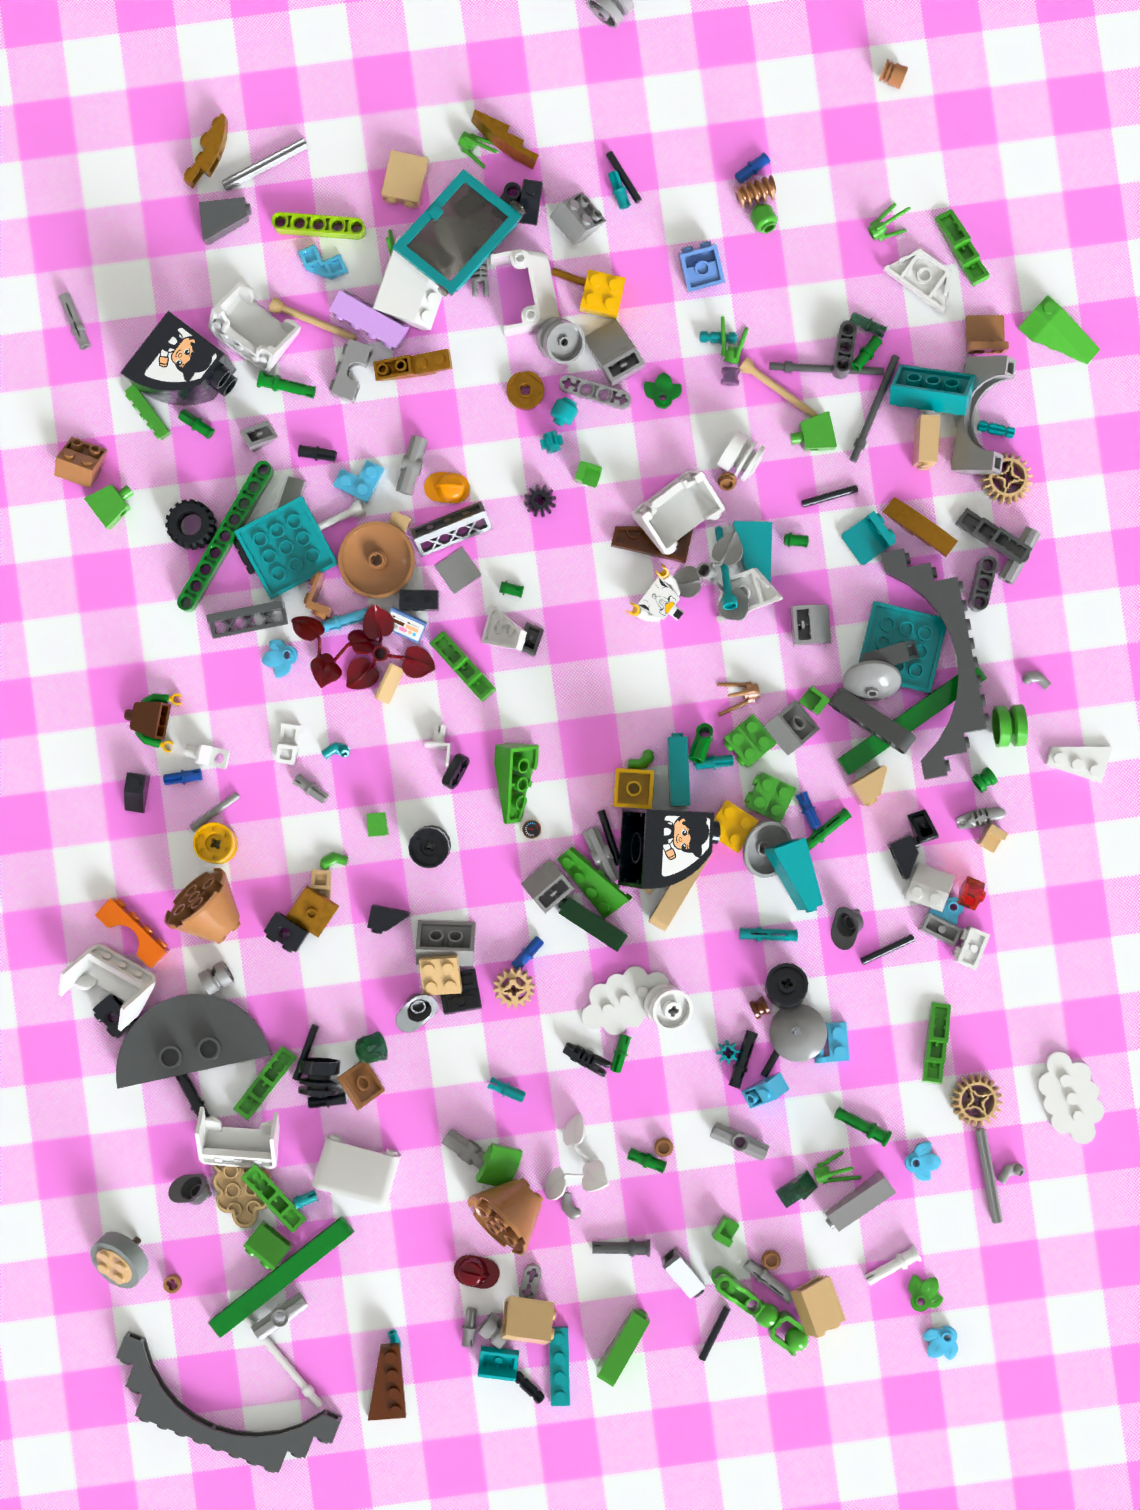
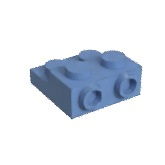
M705 241L700 243L698 248L693 249L692 246L681 248L682 252L678 253L688 292L725 283L717 244Z

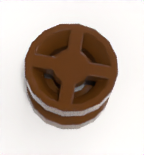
M763 996L759 997L757 1001L749 1002L756 1019L761 1018L763 1014L768 1015L771 1013Z

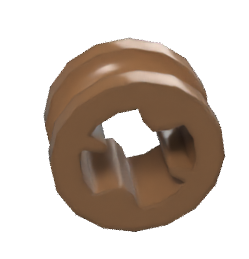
M176 1274L169 1275L163 1283L164 1290L171 1294L176 1293L182 1286V1279ZM174 1279L175 1284H178V1286L170 1288L171 1284H169L168 1281L171 1282V1280Z

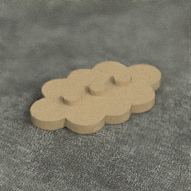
M213 1165L217 1172L213 1178V1186L219 1192L216 1197L217 1207L224 1213H232L233 1221L237 1226L241 1228L251 1227L258 1218V1210H262L267 1206L241 1179L250 1168ZM261 1169L271 1180L270 1171L268 1169Z

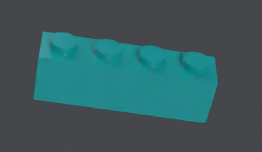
M900 364L890 386V405L966 416L971 401L975 375Z

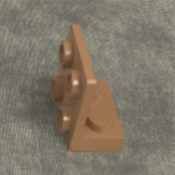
M1004 315L966 316V354H1004L1009 349V341H1005Z

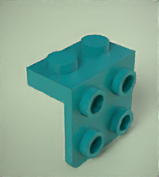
M875 511L868 514L841 535L842 540L860 565L867 564L896 543L894 532L890 528L887 529L885 527L883 517L879 513L876 514Z

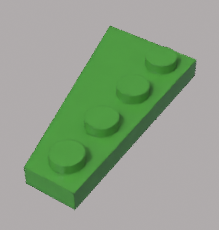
M571 847L557 858L604 919L633 898L628 893L622 892L618 884L609 881L600 869L596 870L591 865V862L574 847Z

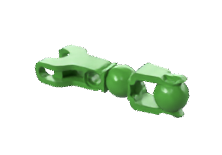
M719 1266L712 1270L711 1279L716 1290L726 1299L752 1315L760 1326L768 1328V1334L775 1343L786 1349L792 1356H796V1351H802L807 1347L809 1336L805 1335L803 1326L798 1319L786 1310L778 1312L774 1305L765 1303L762 1299L759 1300L753 1291L724 1267ZM718 1273H724V1274H721V1275L716 1279V1275H717ZM752 1300L756 1301L754 1307L747 1306L748 1302ZM788 1321L795 1327L787 1330L785 1340H783L776 1334V1329L781 1327V1323Z

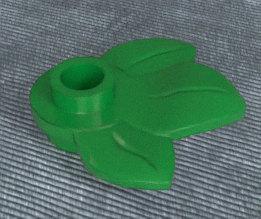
M664 372L657 376L655 383L644 382L646 396L653 399L654 404L660 409L668 408L672 404V400L678 398L682 391L681 384H672L670 376ZM660 397H665L666 400H660Z

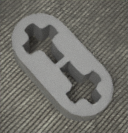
M531 1263L526 1266L519 1287L520 1297L535 1298L541 1278V1268L539 1265ZM532 1268L536 1269V1273H538V1275H534L533 1280L531 1281L529 1280L530 1273H528V1271H531ZM530 1284V1291L533 1293L525 1296V1292L522 1290H526L527 1285Z

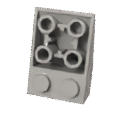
M616 319L585 336L586 345L611 387L645 368L644 360Z

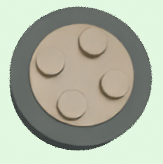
M106 1232L90 1250L91 1260L97 1271L107 1281L125 1289L135 1287L149 1270L147 1257L138 1246L141 1243V1239L137 1236L132 1240L118 1232Z

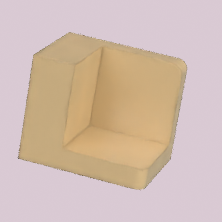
M988 824L977 844L994 853L1001 840L1006 839L1008 833L993 824Z

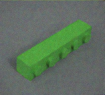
M133 385L125 390L126 398L134 403L132 406L136 411H140L139 415L143 420L146 419L148 422L146 425L150 430H154L153 434L155 437L161 440L168 437L171 432L143 394Z

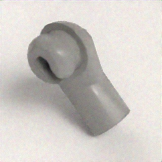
M1028 671L1022 676V681L1027 685L1031 682H1037L1044 690L1051 685V682L1039 671Z
M1020 1163L1007 1164L1002 1169L997 1180L1006 1184L1010 1176H1022L1025 1173V1168Z
M565 1192L561 1196L562 1211L570 1219L579 1218L581 1210L571 1204V1193Z

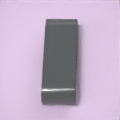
M850 320L842 322L837 333L832 365V374L837 379L846 378L852 366L857 326ZM843 330H848L851 334H845ZM840 348H846L848 352H843ZM838 365H842V366H844L846 369H845V370H841V369L838 368Z
M985 556L976 564L968 600V606L974 612L984 610L989 604L997 569V561L992 556ZM983 561H988L991 564L990 570L983 568ZM980 579L986 581L987 586L985 589L979 587L978 582ZM975 598L982 600L981 608L976 607L974 604Z

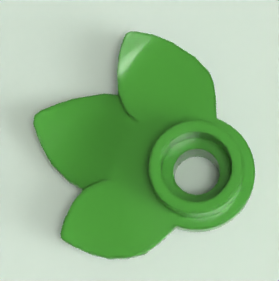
M913 1275L908 1285V1290L911 1294L910 1304L915 1311L923 1312L928 1308H937L941 1305L944 1298L937 1294L939 1282L936 1277L926 1279L924 1282L917 1275ZM919 1298L923 1299L922 1305L918 1304Z

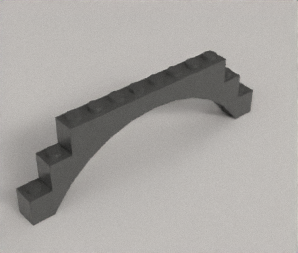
M904 548L883 552L881 555L885 574L910 586L928 601L941 617L948 630L957 656L959 678L956 701L950 720L937 743L921 760L924 780L948 776L947 772L951 771L949 760H945L944 757L967 753L970 743L968 736L964 737V734L987 730L986 725L990 724L988 713L984 714L983 706H986L984 694L980 695L979 687H982L981 675L977 676L975 668H979L977 656L973 657L972 649H975L973 637L969 638L968 630H972L970 619H966L964 613L968 611L966 600L961 598V593L964 592L963 582L958 581V577L934 581L937 578L936 567H931V562L908 567L907 565L911 564L909 553H905Z
M128 1331L116 1356L123 1364H133L125 1387L129 1388L133 1393L143 1394L134 1415L139 1417L140 1421L152 1422L157 1424L156 1426L160 1429L172 1430L180 1437L187 1436L192 1438L195 1443L209 1445L215 1451H225L233 1458L238 1459L240 1457L245 1459L248 1464L253 1466L260 1465L271 1473H279L287 1451L296 1458H306L314 1437L322 1443L328 1444L329 1442L332 1444L343 1417L324 1409L302 1423L280 1430L263 1432L234 1430L214 1424L195 1414L177 1399L166 1386L156 1369L145 1337Z

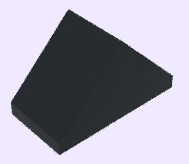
M926 809L907 815L918 844L939 838Z

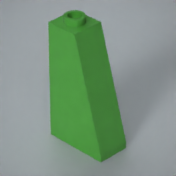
M632 1308L596 1366L597 1377L612 1387L616 1384L650 1323V1319L647 1317L648 1313L644 1310Z

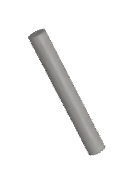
M237 792L233 793L189 825L193 831L197 830L241 797Z

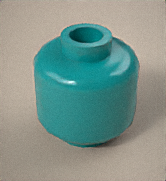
M567 397L557 399L550 411V415L554 418L553 422L561 427L564 424L571 425L578 413L577 403Z

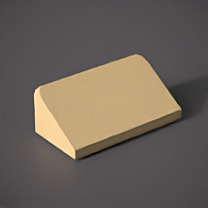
M392 663L388 665L374 696L375 699L386 704L391 702L404 673L402 668Z

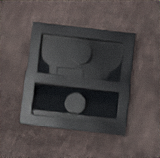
M475 968L460 971L462 993L441 995L444 1015L482 1009Z

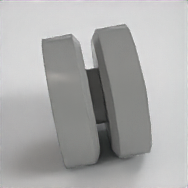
M585 0L592 13L604 24L614 29L623 21V15H628L634 8L633 0Z
M552 317L540 326L537 332L536 343L539 351L544 356L560 364H569L581 356L585 348V336L578 325L562 317Z

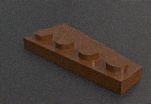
M615 526L611 547L686 563L693 529L677 540V549L669 555L662 554L640 526Z
M400 1343L381 1344L368 1421L406 1418Z

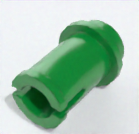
M792 532L785 533L784 545H787V547L800 546L807 548L809 542L808 535L792 534Z
M507 580L505 582L501 581L499 592L503 593L502 595L508 594L519 598L522 597L524 586L507 583Z

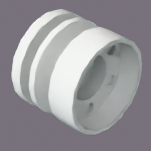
M737 431L718 461L717 466L725 471H729L733 465L736 466L734 476L737 477L741 470L744 471L740 480L745 482L756 470L762 460L766 447L761 445L757 452L753 449L757 442L754 441L749 447L746 446L748 436Z

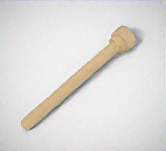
M273 297L270 303L269 311L272 313L281 314L283 312L348 340L352 339L355 341L357 339L356 334L288 307L279 298Z
M748 357L738 370L742 373L752 374L811 418L817 416L816 411L755 368L753 361Z

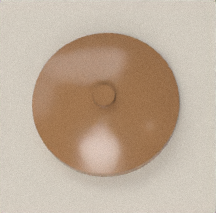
M380 521L366 522L352 529L344 538L339 549L338 566L342 578L353 591L368 598H385L398 593L410 581L415 568V552L407 535L398 527Z

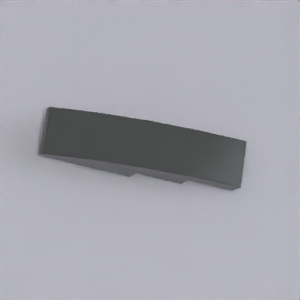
M968 508L965 509L955 524L971 536L1019 564H1022L1032 550L1030 546L1001 526L999 528Z

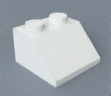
M919 863L905 899L943 912L956 876Z

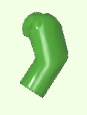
M647 749L643 752L644 754L640 759H628V768H647L654 760L653 751Z
M331 852L321 858L320 867L323 870H328L334 863L346 866L349 857Z

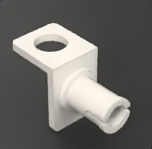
M435 724L433 741H425L424 745L425 748L447 750L445 766L448 768L450 765L451 744L444 742L446 726L441 725L439 732V724Z
M200 744L199 747L186 745L184 756L195 758V762L199 764L226 769L230 751ZM218 753H222L224 756V760L220 764L215 761V756Z

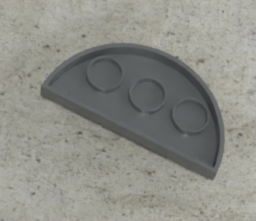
M181 995L153 1006L130 1028L123 1040L117 1058V1089L272 1055L261 1027L238 1005L212 995Z

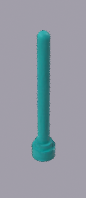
M720 526L715 528L717 542L723 537V530ZM723 563L720 566L725 594L721 600L722 607L725 610H733L738 607L737 597L732 594L729 569Z

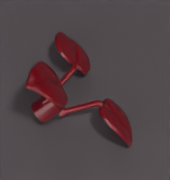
M373 604L364 616L363 631L369 639L379 637L378 646L372 651L374 659L372 663L363 657L354 659L348 666L346 687L359 690L373 686L378 681L380 675L379 671L373 666L377 661H385L388 658L403 659V672L411 678H420L434 671L435 663L432 656L419 646L407 648L405 656L390 654L389 649L386 646H382V636H389L393 632L394 619L389 612Z
M298 616L291 619L293 630L298 637L307 641L315 639L318 641V654L311 661L310 668L320 688L337 681L341 677L342 670L336 661L348 647L352 646L353 651L356 653L369 654L378 646V640L369 639L363 630H353L348 634L350 642L333 658L329 653L321 654L320 635L324 634L325 628L320 621L309 616Z

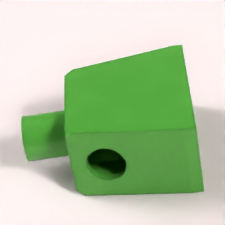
M829 411L800 422L798 425L800 432L790 434L791 444L802 443L804 451L835 450L837 447Z
M111 484L85 497L84 500L105 528L111 530L131 509L126 500L134 492L128 485L118 491Z

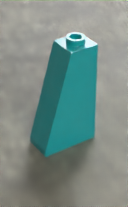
M734 521L732 523L733 531L738 533L743 546L741 562L744 571L757 568L771 583L772 522Z
M671 733V737H667L669 806H691L687 736H683V733Z
M795 838L764 849L766 856L797 910H805L806 913L816 911L818 906L823 905L806 838Z

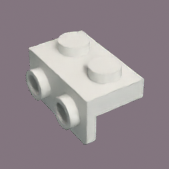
M967 926L966 929L964 928L960 935V939H962L960 946H956L953 952V957H955L953 961L976 970L990 934L971 926Z

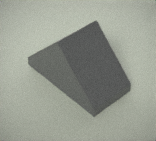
M527 622L524 630L527 632L525 643L520 652L534 657L544 629Z

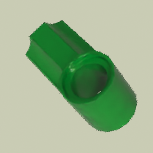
M702 723L696 729V735L688 759L694 763H705L710 744L713 741V728L711 725ZM702 732H707L710 735L707 737H702L700 734Z

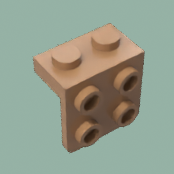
M317 571L316 575H312L310 581L312 588L310 593H306L303 603L306 604L305 608L313 612L312 614L315 617L325 620L326 617H332L333 610L330 607L316 603L325 579V575Z

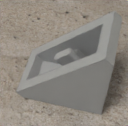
M269 421L240 431V434L253 453L278 438Z

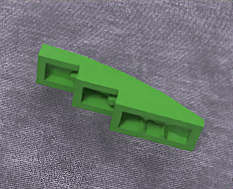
M950 209L935 217V221L948 247L972 287L989 279L990 274L980 261V255L971 243L970 235L954 211Z
M444 631L429 643L481 702L496 691V688Z
M931 1003L924 1051L922 1082L942 1084L946 1046L949 1040L950 1004Z
M281 1046L233 1110L248 1121L297 1059V1056L284 1046Z
M256 1164L241 1177L245 1184L291 1233L306 1220L295 1208L294 1204Z

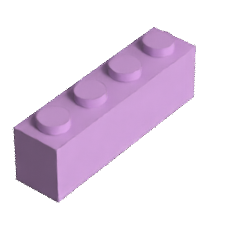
M345 289L338 291L329 311L334 313L333 316L341 321L344 319L349 321L351 327L366 331V335L376 340L378 338L382 340L383 345L390 349L401 346L410 326L372 309L373 305Z

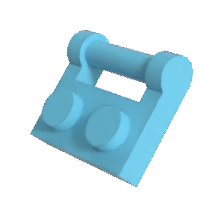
M847 1022L826 1023L829 1055L824 1056L822 1049L814 1057L815 1063L850 1061Z

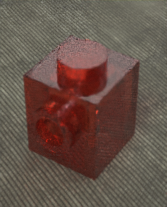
M967 876L960 887L957 904L975 911L979 903L983 902L986 896L984 891L985 883Z

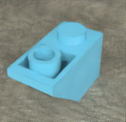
M781 1072L744 1089L742 1094L751 1109L778 1099L789 1090V1087Z

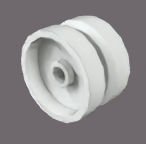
M660 984L652 988L644 1001V1011L648 1019L661 1029L670 1032L685 1027L693 1013L692 1002L689 996L670 984Z

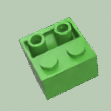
M263 1220L243 1246L250 1256H256L261 1260L260 1263L263 1267L274 1270L293 1244Z

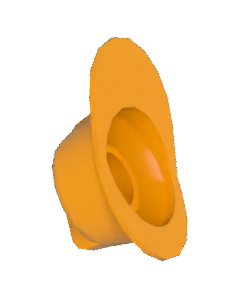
M436 472L426 479L424 490L427 497L432 501L460 503L468 497L470 484L461 474Z

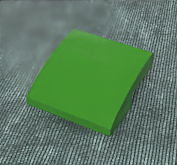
M491 1143L482 1156L485 1163L476 1174V1181L497 1186L513 1180L521 1161L522 1150Z

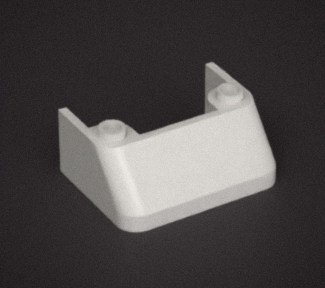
M518 249L490 255L492 266L511 263L516 269L528 268L535 305L525 307L521 313L522 323L504 326L505 337L538 331L546 320L552 317H560L549 259L545 253Z
M96 944L91 946L60 973L58 995H64L73 986L81 990H89L98 985L125 1001L120 1009L118 1030L122 1031L141 1013L155 986L156 977L150 971L110 948Z
M200 1107L195 1130L200 1162L219 1166L251 1168L256 1164L260 1169L275 1168L278 1158L280 1131L278 1112H274L273 1121L262 1123L260 1129L222 1127V1122L217 1117H206L204 1107Z

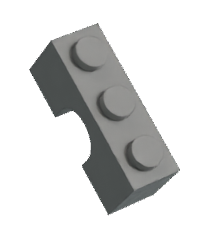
M349 339L348 344H344L342 362H338L336 379H332L329 387L333 397L355 404L360 384L349 378V372L355 366L367 368L373 352L371 346Z

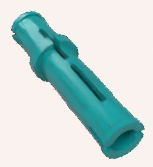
M740 927L739 940L797 942L798 930ZM750 933H753V934H766V935H751ZM771 934H781V935H786V936L771 935Z

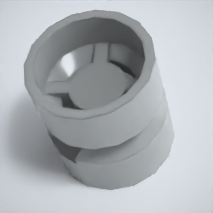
M224 961L213 965L212 970L206 969L198 974L202 986L209 995L218 992L221 986L227 987L234 983V977Z
M491 1312L477 1333L485 1339L490 1338L491 1343L498 1349L508 1340L501 1338V1318Z

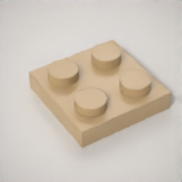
M458 955L419 958L423 994L444 995L462 993Z

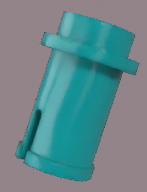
M315 1189L300 1196L297 1194L293 1198L296 1209H303V1206L319 1201Z

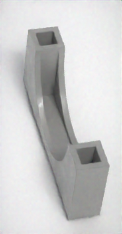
M1008 355L966 357L964 373L975 375V381L966 416L958 415L956 422L957 430L953 442V457L951 459V470L959 474H1001L1004 455L995 451H988L980 445L974 433L973 419L980 399L990 388L1000 382L1014 379L1017 360Z

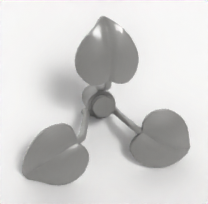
M736 531L726 534L714 545L712 557L714 560L719 561L718 563L711 562L708 564L703 562L698 565L697 569L693 566H686L673 576L679 586L680 596L685 598L696 596L701 590L700 582L703 579L713 582L724 592L723 586L715 580L717 571L714 567L721 566L723 563L727 566H732L742 558L743 546ZM735 588L732 590V594L737 597L738 607L733 610H725L720 600L718 609L724 618L741 621L748 613L749 599L743 590Z

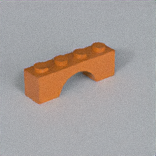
M110 898L95 916L107 928L123 925L132 929L139 941L136 956L149 968H153L170 951L167 948L168 944L161 938L157 939L153 935L154 931L148 925L144 926L139 921L140 917L135 912H129L125 908L127 905L120 898Z

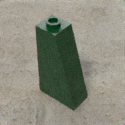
M568 897L567 900L563 898L557 907L560 909L558 912L560 915L616 952L619 951L628 936L626 932L571 897Z

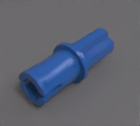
M763 152L752 162H747V165L734 176L738 183L741 184L752 175H757L758 171L771 161L767 154Z
M201 768L187 771L181 770V772L165 774L163 776L165 785L178 783L185 785L187 782L203 780Z
M805 791L802 795H796V798L803 812L801 813L805 815L810 828L813 830L820 827L821 823L815 811L816 807H813L807 794L808 792Z
M536 936L525 949H521L522 952L511 964L516 969L519 967L522 969L530 959H534L533 956L544 945L543 940Z

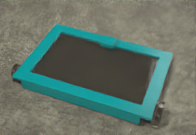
M463 169L395 243L393 250L439 286L437 290L444 297L448 294L453 296L513 231L517 223L526 214V211L514 200L507 204Z

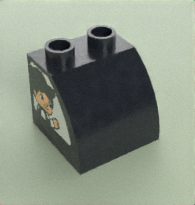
M169 311L120 372L135 388L146 396L163 403L182 406L212 401L218 393L225 397L232 391L238 380L233 375L237 369L227 356Z
M622 808L618 885L640 889H657L676 884L692 875L709 858L712 853V845L718 844L720 840V823L714 821V813Z

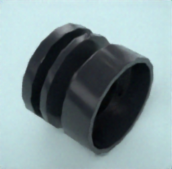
M424 826L418 829L411 837L408 846L409 855L413 862L420 867H437L443 863L450 853V837L439 826ZM428 841L435 843L433 850L426 847L429 843Z
M319 1057L301 1058L299 1072L308 1075V1077L299 1079L298 1083L306 1086H299L298 1093L311 1097L338 1095L339 1089L331 1086L339 1085V1081L332 1079L331 1076L340 1074L341 1061Z

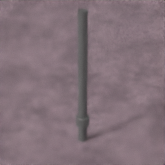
M892 355L859 438H856L853 446L855 447L849 459L854 463H857L861 450H864L866 446V438L900 357L897 355Z
M785 361L784 363L769 362V370H782L784 373H792V371L832 373V365L793 363V361ZM838 366L841 370L846 369L844 366ZM851 367L848 374L883 376L884 368L863 367L859 372Z

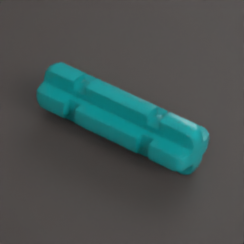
M701 331L699 341L701 343H707V341H710V343H721V332L711 331V333H708V331ZM725 332L726 342L728 344H735L737 334L735 332L726 334Z
M984 420L978 422V431H987V433L998 436L1005 435L1007 438L1014 437L1015 428L1008 426L1006 428L1005 425L988 423V421Z

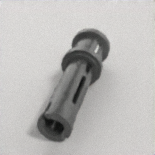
M631 1239L629 1242H592V1254H629L631 1257L635 1255H647V1257H650V1239H647V1241Z

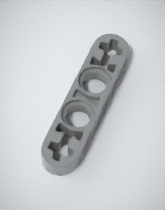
M564 375L559 381L561 391L566 394L620 410L627 409L631 404L629 393L572 375ZM567 379L571 380L573 385H576V382H580L577 392L574 391L575 387L569 386L566 389L562 383L567 382ZM585 384L589 385L592 389L587 395L583 394L580 390ZM607 390L610 397L607 400L600 399V391ZM613 392L616 393V398L625 396V400L628 402L620 405V401L614 399V403H611Z

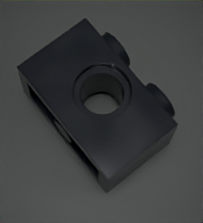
M400 590L399 609L402 611H439L440 592L438 590Z
M279 911L275 912L263 931L267 934L266 938L272 942H280L283 944L282 948L290 953L292 951L297 952L310 933L287 919ZM283 928H287L290 931L288 939L283 938L281 935Z
M111 993L92 1010L95 1012L94 1017L107 1026V1032L112 1037L116 1036V1038H119L133 1026L137 1019L135 1018L122 1031L118 1030L120 1009L123 1003ZM111 1012L117 1013L118 1020L116 1022L111 1020Z

